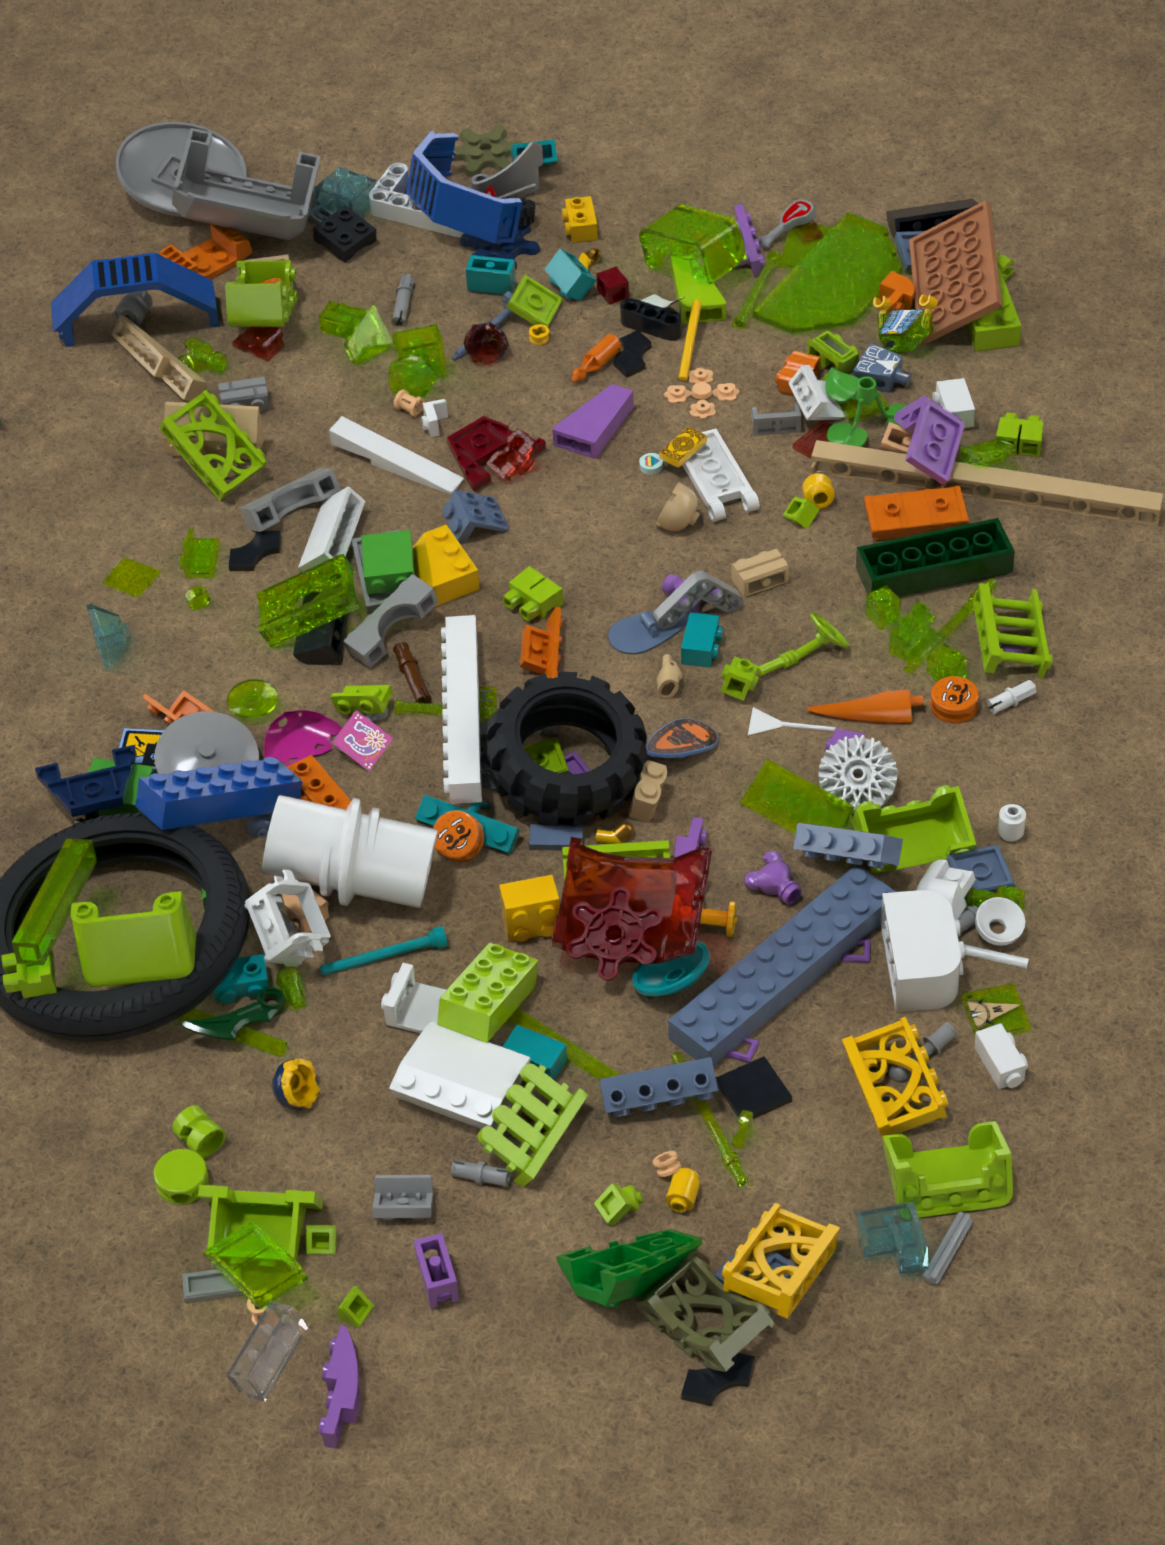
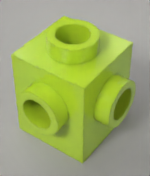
M734 656L731 665L725 664L720 678L725 680L720 692L744 701L748 690L753 691L759 677L755 675L758 665L751 663L747 659H740Z

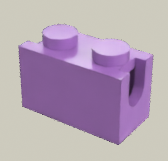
M440 1233L413 1240L416 1262L430 1308L437 1307V1301L444 1302L448 1298H451L452 1302L459 1301L457 1280L443 1234ZM431 1249L437 1250L438 1256L425 1259L424 1253Z

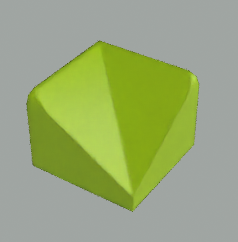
M794 497L782 517L804 528H808L820 509L807 499Z

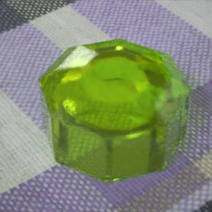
M200 585L190 588L185 595L187 605L194 610L207 606L211 600L208 590Z

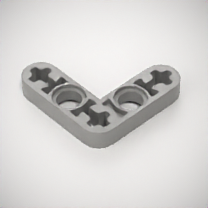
M697 571L691 574L654 611L653 619L656 621L659 629L666 630L672 628L701 599L728 613L739 609L743 604V598L736 588L705 571ZM720 589L716 594L710 595L714 590ZM688 597L684 602L677 603L682 598Z

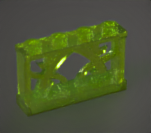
M340 554L256 593L260 615L259 633L271 648L359 608V602L356 599L354 568L344 554ZM312 592H320L313 601L300 607L295 606L301 597Z

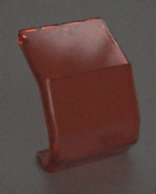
M571 837L566 861L567 871L559 914L556 915L552 947L566 951V945L569 941L577 939L584 934V924L576 920L572 914V909L577 903L586 902L595 909L605 908L610 902L611 891L616 887L622 886L626 887L630 892L629 908L632 911L643 912L649 908H657L662 913L663 919L660 925L648 930L643 936L645 943L652 946L657 954L652 964L662 965L693 954L696 950L712 857L711 849L700 847L675 858L625 857L602 853L582 845V838ZM612 930L607 937L609 940L621 939L622 932ZM587 955V956H584V957H583V958H589V959L599 960V959H598L596 956H594V955ZM630 958V959H626L623 963H639V962H638L636 959H631V958Z

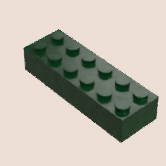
M999 518L857 547L856 570L870 601L873 602L1013 572L1015 551Z

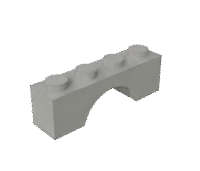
M321 467L240 507L247 527L250 530L261 532L279 523L280 519L288 512L306 504L323 501L338 493L341 489L333 469Z
M412 574L389 597L385 598L382 604L372 614H369L354 631L348 634L347 638L343 641L348 653L370 669L387 654L384 646V636L394 623L405 618L422 619L439 603L434 589Z

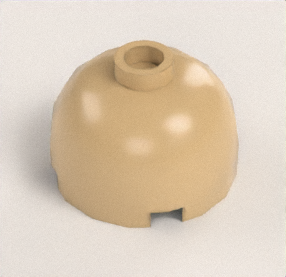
M680 482L677 483L672 492L673 494L667 500L655 525L670 532L682 531L688 524L693 526L700 515L696 511L698 507L697 496L690 488Z

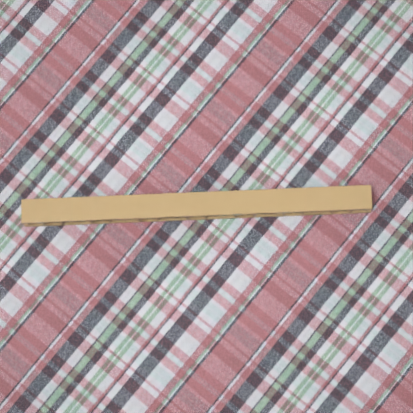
M816 440L811 455V461H813L811 473H821L920 490L960 485L962 496L1152 526H1158L1162 508L1163 493L955 461L949 481L942 485L905 461L907 454Z

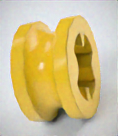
M537 324L529 329V340L532 344L543 345L549 341V328L547 326Z

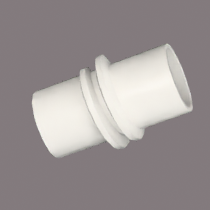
M279 795L267 835L262 862V874L282 876L284 878L282 870H291L295 880L320 886L321 895L330 896L333 890H338L339 903L347 906L356 894L420 909L428 881L438 830L380 817V810L374 807L369 814H364L361 811V802L358 798H353L347 809H341Z

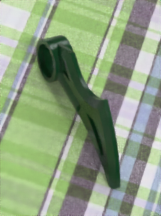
M264 988L259 991L257 1002L224 1015L201 1020L183 1021L182 1027L207 1037L235 1040L237 1033L244 1026L255 1022H270L274 1016L282 1013L285 995L277 988ZM273 999L278 1003L270 1005L266 1004L264 1000Z

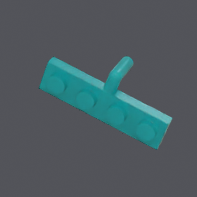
M424 794L415 817L420 822L434 826L443 814L454 810L464 811L475 817L482 825L484 845L511 854L520 833V829L477 814L479 808L486 810L490 806L489 801L483 797L482 802L470 803L468 810Z

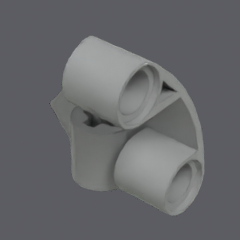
M530 142L526 149L516 156L510 165L491 177L486 174L473 176L471 179L472 189L484 193L492 184L496 196L500 197L535 183V188L514 195L511 198H519L535 192L539 189L538 167L543 165L542 145Z

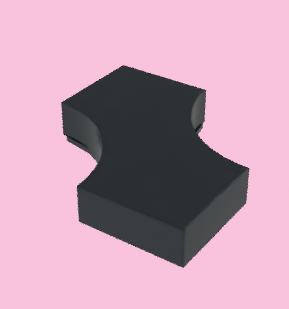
M639 330L619 338L623 351L620 356L613 360V365L626 378L646 369L642 356L651 348V341Z
M256 531L255 537L248 544L230 549L229 571H254L256 564L262 558L280 553L281 531Z
M737 1353L731 1358L734 1365L727 1371H718L711 1368L688 1369L681 1393V1400L711 1406L715 1397L722 1391L736 1386L748 1387L755 1363V1356Z

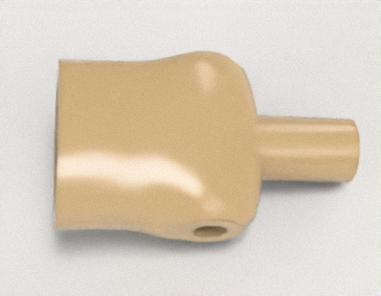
M670 654L663 656L662 668L656 679L657 694L661 698L673 697L678 691L679 682L683 676L679 666L673 661V657Z

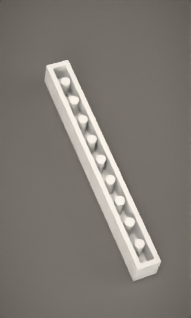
M476 616L445 617L446 627H441L442 642H446L441 643L442 658H446L442 659V674H447V676H442V689L447 691L442 692L443 708L447 707V709H442L443 724H447V726H443V740L448 741V743H443L444 759L448 758V760H443L444 776H448V778H443L444 793L450 794L451 804L482 802Z

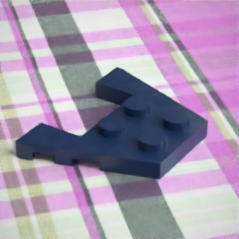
M135 745L112 750L114 767L62 779L58 763L35 768L36 776L71 817L112 809L125 803L137 756Z

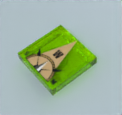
M1015 983L961 993V1002L974 1036L977 1031L1000 1023L1006 1032H1010L1012 1035L1031 1031V1024Z

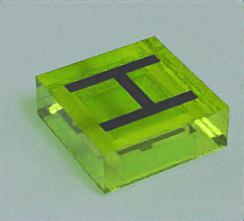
M479 686V710L495 711L497 687Z

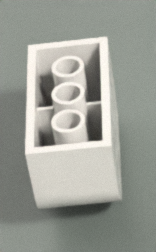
M929 890L882 893L881 931L896 1013L934 1010L948 1006L958 994L959 975H963L961 958L965 957L963 941H958L960 923L959 920H954L949 901L941 894Z

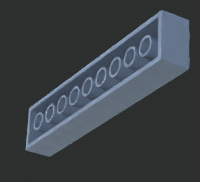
M856 864L668 1020L669 1040L695 1060L712 1057L713 1065L715 1066L726 1056L730 1049L734 1050L743 1042L745 1037L753 1034L842 959V955L847 950L849 953L857 946L859 940L865 939L881 926L882 893L896 891Z

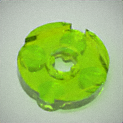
M423 355L404 356L391 362L389 366L388 384L395 395L404 389L416 398H423L429 393L432 384L434 385L435 375L433 367L425 360ZM410 374L416 375L414 381L405 378Z

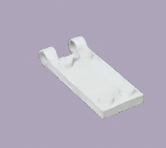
M717 429L701 432L707 435V442L682 466L706 505L711 520L713 522L724 520L726 513L722 503L741 498L742 505L747 513L759 510L760 505L757 494L751 488Z

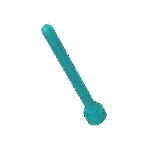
M443 926L432 928V932H428L427 936L323 964L320 966L319 972L322 975H328L431 946V948L437 947V949L448 947L446 934Z

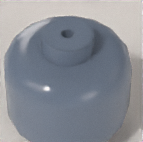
M266 814L251 816L247 821L248 833L252 836L257 835L258 838L267 836L271 818Z

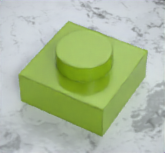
M614 1183L594 1202V1205L607 1224L613 1226L633 1206L621 1187Z

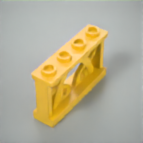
M902 1017L898 1022L855 1038L849 1036L842 1039L847 1057L881 1138L885 1135L905 1132L939 1118H947L945 1107L949 1106L946 1095L943 1090H937L936 1085L939 1084L936 1072L934 1068L928 1069L926 1063L930 1062L926 1049L924 1046H918L916 1041L920 1040L916 1026L915 1024L909 1026L906 1017ZM899 1037L905 1039V1047L897 1048V1041H895L891 1046V1051H886L888 1041ZM878 1045H879V1049H880V1050H867V1049H870V1048L875 1047V1046H878ZM911 1052H913L916 1061L908 1057ZM877 1062H881V1068L878 1072L869 1071L872 1066L878 1068ZM887 1063L901 1066L912 1072L902 1094L892 1087L879 1086L874 1088L873 1086L885 1076ZM923 1077L927 1086H920ZM889 1094L895 1097L897 1100L894 1102V1100L890 1098L888 1102H883L882 1098L885 1095ZM923 1095L929 1096L931 1099L929 1106L919 1110L909 1105L911 1101L916 1105H924L919 1100ZM904 1109H905L906 1112L908 1113V1114L903 1115V1116H901V1117L895 1118V1117H896L897 1115H899Z
M775 1203L769 1212L764 1211L758 1227H753L750 1230L746 1243L738 1246L732 1262L728 1261L725 1264L721 1277L724 1279L723 1291L729 1293L731 1290L775 1308L778 1315L788 1319L835 1252L840 1227L830 1223L827 1227L781 1209V1205ZM776 1227L783 1228L782 1233H777L774 1230ZM788 1231L793 1232L794 1236H788ZM791 1249V1257L799 1267L787 1265L772 1270L764 1254L775 1250ZM797 1249H801V1250H800V1253L806 1252V1253H808V1254L805 1255V1256H804V1255H800V1254L797 1252ZM744 1271L752 1272L748 1277L742 1275ZM783 1274H789L791 1278H785Z

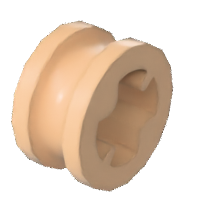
M675 1151L664 1152L654 1158L653 1164L654 1167H658V1176L666 1177L672 1175L682 1167L681 1162L676 1160L678 1155Z

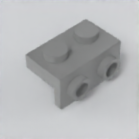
M432 1175L375 1176V1195L372 1207L373 1218H382L384 1220H393L395 1218L421 1220L431 1218L433 1208Z

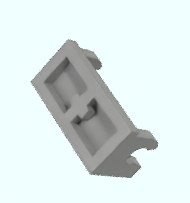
M794 404L793 412L757 414V408L751 407L754 435L801 432L799 404Z

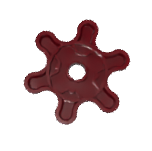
M622 886L616 887L611 891L610 902L605 908L595 909L586 902H580L572 909L573 917L584 924L585 931L581 937L568 942L566 953L573 959H580L587 955L596 956L599 959L598 975L605 981L615 979L618 974L619 964L623 963L626 959H636L643 965H651L657 955L655 949L645 943L643 936L648 930L660 925L663 919L662 913L657 908H649L643 912L632 911L629 908L630 892L626 887ZM612 930L622 932L621 939L609 940L607 935Z

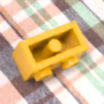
M591 196L565 199V208L561 209L562 220L564 222L565 235L570 236L571 243L598 240L597 221Z

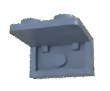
M454 490L442 510L451 532L460 544L466 543L475 527L506 532L509 529L497 500L489 495L483 496L469 491Z

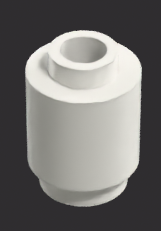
M1009 804L1000 809L998 834L1006 841L1014 842L1024 835L1026 812L1021 806Z

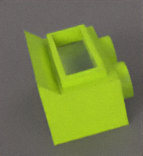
M827 330L814 339L807 338V354L816 355L819 353L823 368L830 365L832 361L835 364L836 370L847 374L854 370L859 362L857 348L844 343L838 334L833 335Z

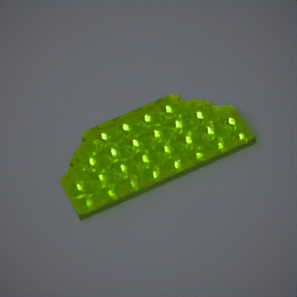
M847 212L753 310V318L791 334L855 324L873 305V299L875 297L879 298L880 283L891 271L902 274V265L896 257V250L893 242L889 239L887 227Z

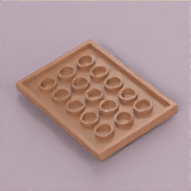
M987 200L909 239L912 277L915 287L916 312L918 310L923 311L916 315L918 329L923 327L925 307L919 304L920 296L923 294L926 296L931 295L938 302L936 308L931 310L928 329L932 328L930 332H928L929 330H917L919 332L918 336L922 335L924 338L919 339L922 340L920 341L921 344L932 342L1002 307L992 210Z

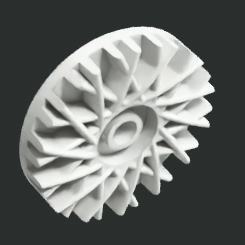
M854 735V738L848 739L846 736L843 741L839 739L837 744L834 746L830 745L829 750H826L824 757L821 758L818 775L821 791L830 804L846 813L854 814L856 807L867 801H873L874 804H879L882 807L891 798L896 787V761L894 762L891 752H888V748L881 746L880 741L875 742L874 738H871V740L865 739L864 735L861 738ZM858 773L863 776L861 778H855L853 774Z

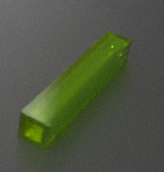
M65 840L12 941L17 964H45L71 913L72 903H76L97 862L92 840Z

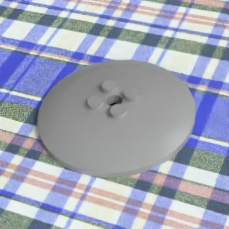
M162 122L145 126L130 134L118 149L115 169L120 184L137 202L163 214L183 217L172 205L173 186L190 128L212 133L207 169L246 177V165L238 149L217 132L190 123Z

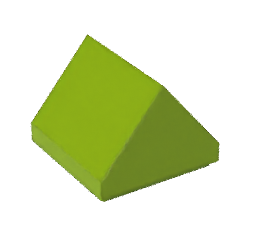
M306 1225V1254L335 1255L338 1236L336 1225Z
M354 1286L338 1307L337 1318L359 1328L373 1309L374 1304L357 1286Z

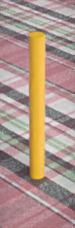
M694 300L692 303L678 380L687 381L702 305V302L699 300Z

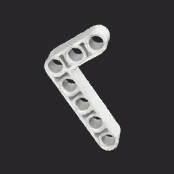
M403 163L390 165L369 193L370 210L374 216L454 237H461L464 234L463 232L432 222L408 195L404 194L408 183V168Z

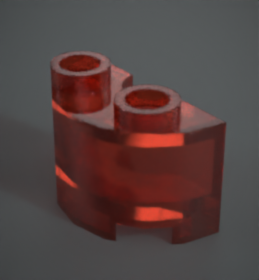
M247 327L233 341V347L244 352L250 350L256 357L267 362L285 345L282 340L283 333L277 327Z
M518 428L507 438L506 448L501 452H495L486 463L507 481H511V477L517 474L520 476L526 474L536 461L533 459L535 450H538L535 442Z

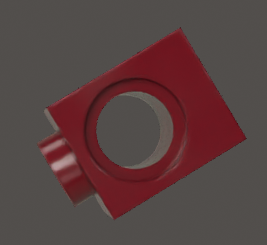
M617 266L596 273L597 290L609 305L629 298V281Z

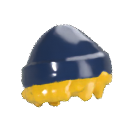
M289 1059L281 1063L272 1079L273 1094L288 1109H300L302 1107L309 1109L312 1107V1103L316 1101L320 1088L317 1086L315 1069L310 1060Z

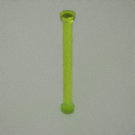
M772 250L768 253L764 268L738 317H735L732 322L734 328L744 329L746 327V320L775 264L779 263L781 259L779 252Z
M396 699L395 714L410 712L442 715V709H447V707L443 708V704L402 702V699ZM479 707L480 717L492 718L491 714L495 713L499 708Z

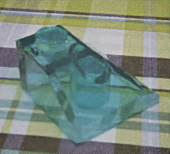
M88 604L86 607L93 639L104 669L108 672L111 671L127 650V638L131 637L127 623L122 624L119 614L93 604Z

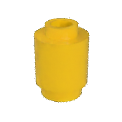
M680 1168L677 1170V1173L673 1174L665 1198V1202L671 1210L677 1213H684L693 1209L700 1187L698 1173L689 1168Z

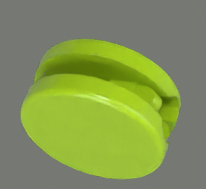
M172 1150L164 1154L154 1167V1180L157 1192L163 1200L171 1204L184 1205L192 1203L200 1198L198 1197L199 1185H209L206 1162L200 1154L193 1150Z

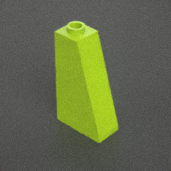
M694 254L671 256V275L676 300L686 296L677 302L679 314L681 315V324H689L694 300L702 302L698 323L727 320L726 300Z

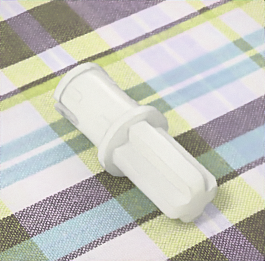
M1027 680L1013 688L1008 687L1005 689V692L986 701L987 707L998 704L990 709L994 715L1012 705L1015 707L1018 705V702L1036 693V686L1031 680Z

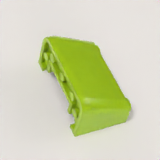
M182 891L169 892L158 896L154 901L152 912L99 917L98 907L92 902L72 903V925L82 973L89 986L104 987L186 977L193 971L196 931Z
M996 1121L979 1123L972 1127L968 1135L969 1145L913 1152L910 1139L903 1134L882 1136L883 1150L895 1201L899 1212L906 1218H920L1001 1207L1009 1203L1013 1197L1012 1155Z

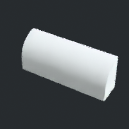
M349 486L322 502L298 569L304 573L327 576L341 569L365 504V500Z

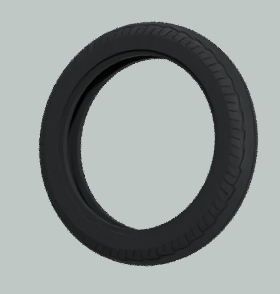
M143 813L114 814L90 819L65 828L42 840L19 857L0 878V1007L16 1021L37 1032L54 1038L81 1042L113 1041L137 1036L155 1030L183 1016L205 1000L223 982L238 959L245 943L249 929L250 913L245 909L244 905L246 904L245 901L249 898V891L244 875L236 860L221 842L199 827L188 825L186 827L161 830ZM152 862L182 871L193 878L206 892L205 912L200 927L196 932L194 968L186 977L132 983L123 987L102 991H75L56 987L57 993L23 998L21 991L6 993L3 975L16 973L17 971L5 973L1 955L15 953V944H22L29 922L39 907L50 895L72 879L96 868L111 864Z

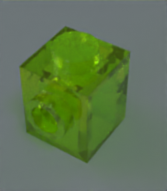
M887 586L866 595L865 616L879 630L900 620L901 599Z
M944 643L927 656L926 672L936 682L949 676L965 678L967 675V658L961 652L954 650Z

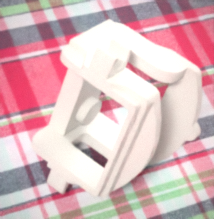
M282 870L284 879L282 876H274L275 883H269L245 901L246 904L244 906L250 913L266 954L264 956L265 963H278L297 967L302 964L306 957L314 958L313 949L314 951H323L322 947L329 943L331 936L310 884L295 880L291 870ZM276 894L298 896L312 933H298L295 931L289 918L281 909L284 906L282 897L275 896Z

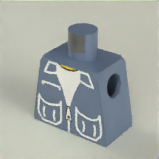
M870 343L853 370V376L859 379L861 377H871L876 381V391L890 393L895 383L908 386L912 373L902 370L903 358L900 355Z

